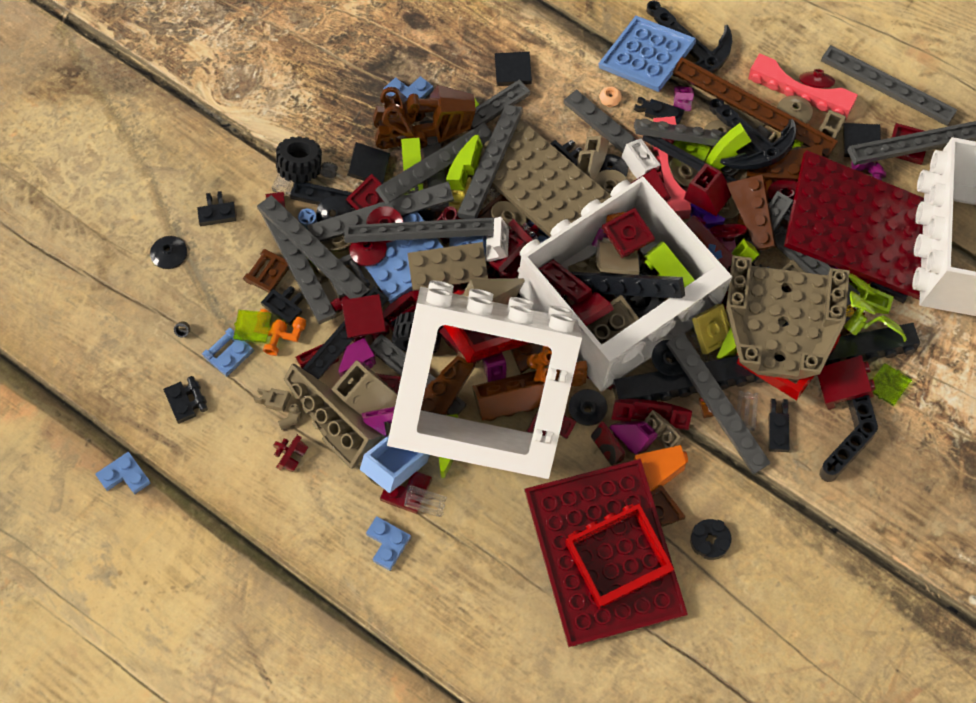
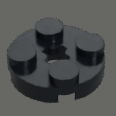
M714 519L700 521L694 526L690 537V543L694 552L707 560H716L723 557L729 550L732 541L731 533L724 522ZM708 535H712L716 538L714 540V544H711L710 541L705 540L706 538H708Z

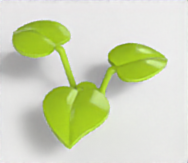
M849 273L851 281L863 289L864 295L861 297L854 291L850 292L851 307H857V309L844 327L852 334L857 335L862 328L867 329L873 323L881 321L903 337L904 342H906L907 338L901 327L885 315L878 316L866 323L867 318L862 314L864 310L873 315L876 314L874 308L865 301L869 293L871 295L875 294L874 290L867 282Z

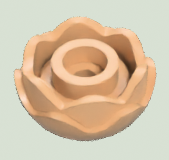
M608 86L601 91L599 98L603 105L614 107L622 100V95L616 87Z

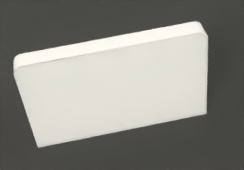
M642 139L626 144L622 159L637 179L653 168L659 170L660 163Z
M502 217L494 218V235L487 236L485 257L487 262L508 257L509 227Z

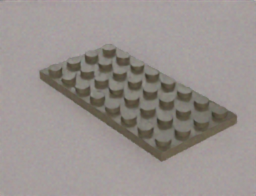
M521 119L492 183V186L549 237H551L552 229L559 222L568 219L573 223L582 217L581 211L591 201L598 199L603 203L612 197ZM487 141L485 144H483V148H482V152H481V156H480L479 163H480V161H481V158H482V156H483V154H484V152H485V149H486V147H487L489 141Z

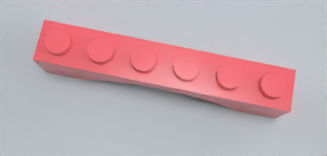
M760 53L750 69L748 78L754 83L764 85L786 96L803 97L811 106L818 108L820 111L827 113L829 110L846 116L845 120H847L858 94L844 88L819 89L803 85L788 76L780 68L776 60Z
M675 116L653 118V122L664 121L668 124L676 125ZM662 138L670 142L671 144H673L674 140ZM652 146L653 152H656L657 155L655 158L661 165L658 173L671 197L666 203L682 220L689 219L691 205L690 202L684 199L686 191L675 181L670 171L668 154Z

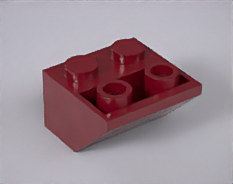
M705 163L690 182L684 199L717 216L732 195L723 173Z

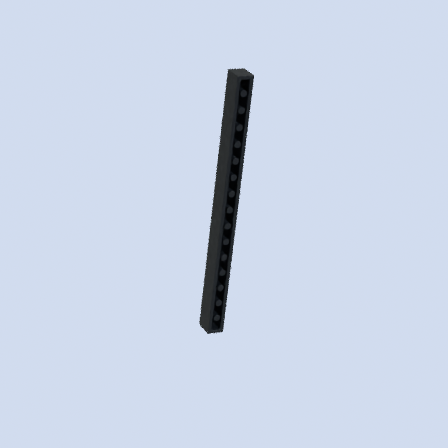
M914 323L899 325L907 338L906 342H904L903 337L890 327L861 332L857 335L840 336L838 344L829 355L824 366L862 356L863 361L873 362L882 357L893 358L898 354H913L920 345ZM777 354L774 356L779 362L785 360L783 355ZM738 356L704 362L722 390L731 386L742 387L752 382H765L737 364ZM659 371L613 379V392L616 400L644 399L668 401L673 397L680 396L685 398L691 394L698 393L685 372L678 376H667Z

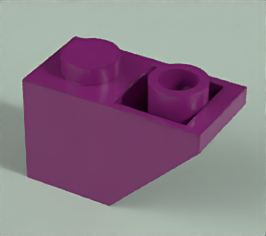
M365 338L346 347L338 370L340 378L356 360L364 362L370 369L376 364L375 356Z
M621 421L609 427L613 431L614 436L622 440L628 450L635 455L645 452L658 436L645 421Z

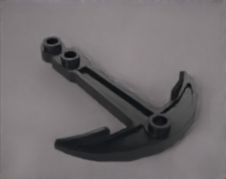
M652 0L647 3V13L654 17L658 24L694 37L677 22L676 18L666 8L661 7L658 1ZM724 26V33L719 40L718 46L713 51H710L696 39V44L689 52L697 60L694 64L711 73L716 72L724 65L730 55L733 42L729 26Z
M718 98L710 101V111L717 115L724 124L734 128L741 123L751 139V142L748 144L756 151V153L747 156V153H742L733 157L723 158L720 161L721 164L735 169H760L779 162L793 148L796 139V126L793 119H789L787 126L782 130L781 138L772 143L740 118L736 111L729 105L724 104V101Z

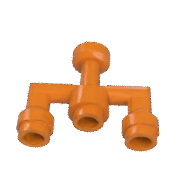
M260 309L254 333L272 336L270 343L264 345L263 351L266 354L277 356L279 352L277 347L279 338L298 342L301 332L306 327L307 321L304 318L296 317L292 324L293 331L288 333L286 332V322L278 319L272 323L271 329L266 328L265 325L270 321L271 312L266 309Z
M543 345L542 351L539 354H531L527 358L528 366L531 369H537L534 377L535 382H545L548 368H545V366H549L552 354L548 346Z

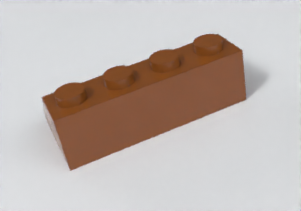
M536 371L473 385L472 389L482 421H492L500 416H513L517 412H530L534 408H538L545 382H535Z

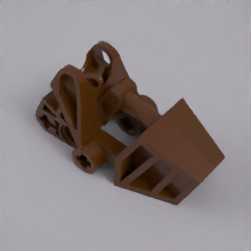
M437 85L430 95L431 98L420 99L417 94H410L407 98L396 87L385 88L380 95V102L384 104V107L376 106L373 115L374 126L378 128L375 135L376 147L380 149L402 146L401 139L420 138V149H423L428 144L427 137L437 136L438 143L469 130L476 111L474 95ZM389 92L395 93L394 96H387L386 94ZM433 112L434 123L413 126L414 122L421 121L426 117L425 113Z

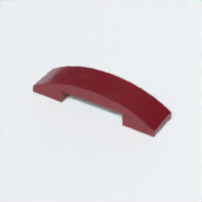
M412 290L402 295L383 311L386 332L373 334V341L381 334L386 336L390 333L388 319L405 311L412 304H417L419 291Z
M620 399L614 401L611 420L631 422V419L645 420L650 412L654 410L675 428L689 430L692 410L653 400Z

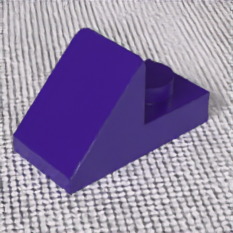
M692 203L690 204L691 217L694 215L703 218L708 229L724 224L725 218L722 216H715Z

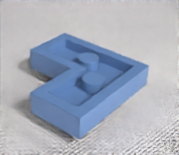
M421 76L409 87L395 77L383 88L384 90L388 87H396L407 98L410 94H417L420 99H424L434 90L433 85ZM389 92V93H387V95H388V96H394L395 93H394V92Z
M129 452L95 474L106 491L124 480L135 495L151 484Z
M377 516L366 532L367 536L382 544L373 557V562L391 571L411 539V535Z

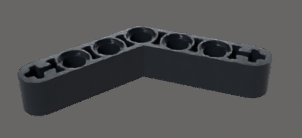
M869 395L847 400L855 429L824 461L819 472L822 480L826 482L834 481L876 434L878 424ZM858 410H863L866 414H861ZM863 428H868L871 432H866ZM851 441H856L859 446L853 445ZM843 454L847 459H841L838 455ZM834 465V470L829 472L828 470Z

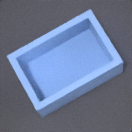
M388 435L364 454L360 470L387 492L391 493L428 462L430 455L387 446Z

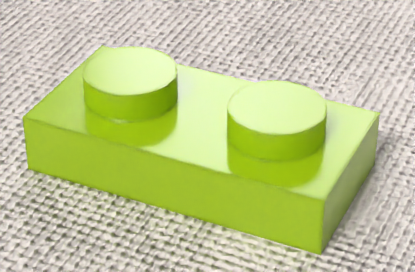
M678 140L673 142V145L704 162L711 147L704 144Z

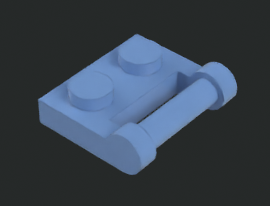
M228 328L225 331L226 334L209 350H205L202 353L203 357L226 377L254 352L253 348L231 328ZM232 339L234 342L221 355L215 358L213 355Z

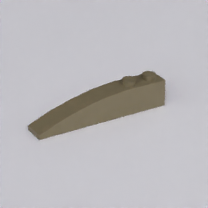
M291 364L284 377V381L295 398H299L302 402L303 410L306 414L309 413L314 422L312 424L324 436L322 439L325 444L350 469H353L363 460L364 454L380 442L383 435L364 423L362 416L346 404L331 388L296 364Z

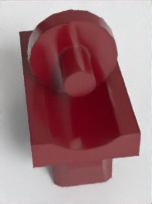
M298 434L292 440L289 447L286 446L289 442L286 438L281 443L275 441L273 444L274 448L277 449L274 453L276 457L279 458L281 453H284L276 466L280 471L284 468L294 472L299 462L290 456L294 452L303 457L309 448L300 441L302 437Z

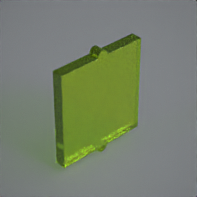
M238 310L237 320L234 323L233 339L267 343L268 333L271 330L272 313Z
M884 363L873 378L876 390L872 392L878 396V399H883L894 406L912 380L900 373V370H895Z

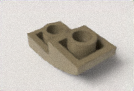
M654 410L644 420L658 434L656 438L665 448L678 446L685 438L673 425Z

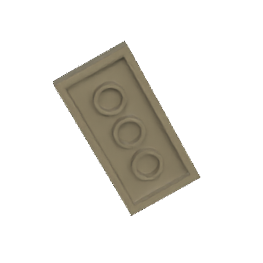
M483 242L407 253L413 291H419L420 286L428 288L431 280L460 285L469 283L471 279H488Z

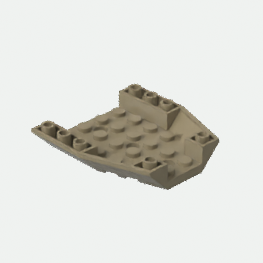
M732 256L730 272L732 279L728 288L726 309L740 363L756 374L798 380L820 374L846 321L850 271L830 268L828 275L751 266L752 258ZM789 286L792 291L784 292L782 287ZM785 320L789 325L785 327L780 326L778 321ZM777 354L783 355L785 360L779 362L774 356Z

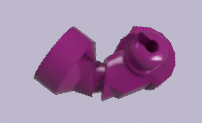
M851 162V168L861 172L867 169L872 174V177L879 180L886 177L884 168L878 162L854 165Z

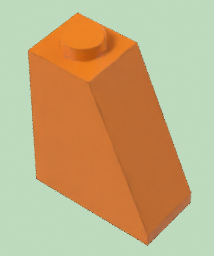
M681 445L637 454L634 457V460L641 458L651 492L661 485L664 486L683 472L686 463H688L687 453L682 450Z

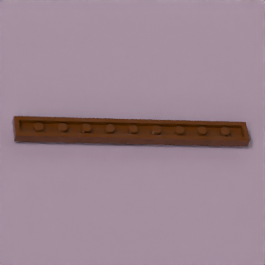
M683 57L680 58L673 70L675 76L779 132H782L787 126L789 119H793L796 126L795 140L807 147L823 145L822 155L829 158L838 143L836 139Z

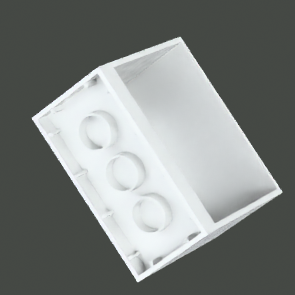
M951 137L943 151L935 150L933 153L930 170H922L918 178L917 191L924 193V202H920L917 208L916 223L923 225V234L918 235L914 246V255L921 257V267H918L914 273L912 286L914 290L920 291L919 306L976 316V272L951 267L953 201L976 205V142Z
M643 176L632 184L628 180L620 182L611 191V198L603 203L598 199L591 201L581 211L582 217L573 223L568 219L559 222L552 229L550 238L542 243L538 239L532 240L520 251L521 262L518 268V278H524L525 282L519 294L523 299L533 302L532 310L548 313L549 306H561L572 310L539 271V268L554 259L565 269H568V266L592 257L596 254L597 248L591 244L599 228L602 229V225L606 223L607 215L627 212L636 208L655 237V241L638 251L644 256L660 241H663L694 278L695 281L684 288L685 296L683 298H669L604 344H601L573 311L572 318L578 320L582 335L577 362H587V376L601 392L613 384V379L623 378L650 359L654 347L659 342L671 340L683 332L686 334L693 329L694 325L691 318L717 304H722L732 279L730 273Z
M431 280L428 288L420 286L387 446L549 479L582 341L578 320L572 318L573 311L561 306H549L548 313L532 310L533 302L517 297H510L508 305L492 302L494 294L480 289H470L468 296L452 293L454 288L452 284ZM448 325L544 345L552 350L533 433L421 410L437 331L440 326ZM557 369L560 370L558 381L555 380ZM542 430L546 431L545 436H542Z

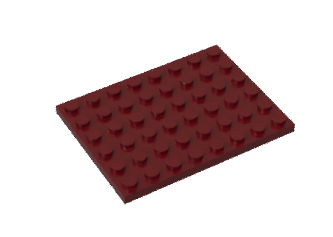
M806 150L803 153L784 247L842 270H849L852 274L920 300V291L914 290L912 283L916 269L921 267V257L914 255V246L918 235L923 234V225L916 223V212L920 202H924V198Z
M641 458L524 489L568 648L688 615L675 570L598 609L565 544L568 538L567 535L579 530V532L587 529L586 526L594 521L600 523L605 520V516L613 512L617 515L623 512L622 508L631 504L635 506L640 503L672 564ZM635 515L575 544L600 596L661 567Z

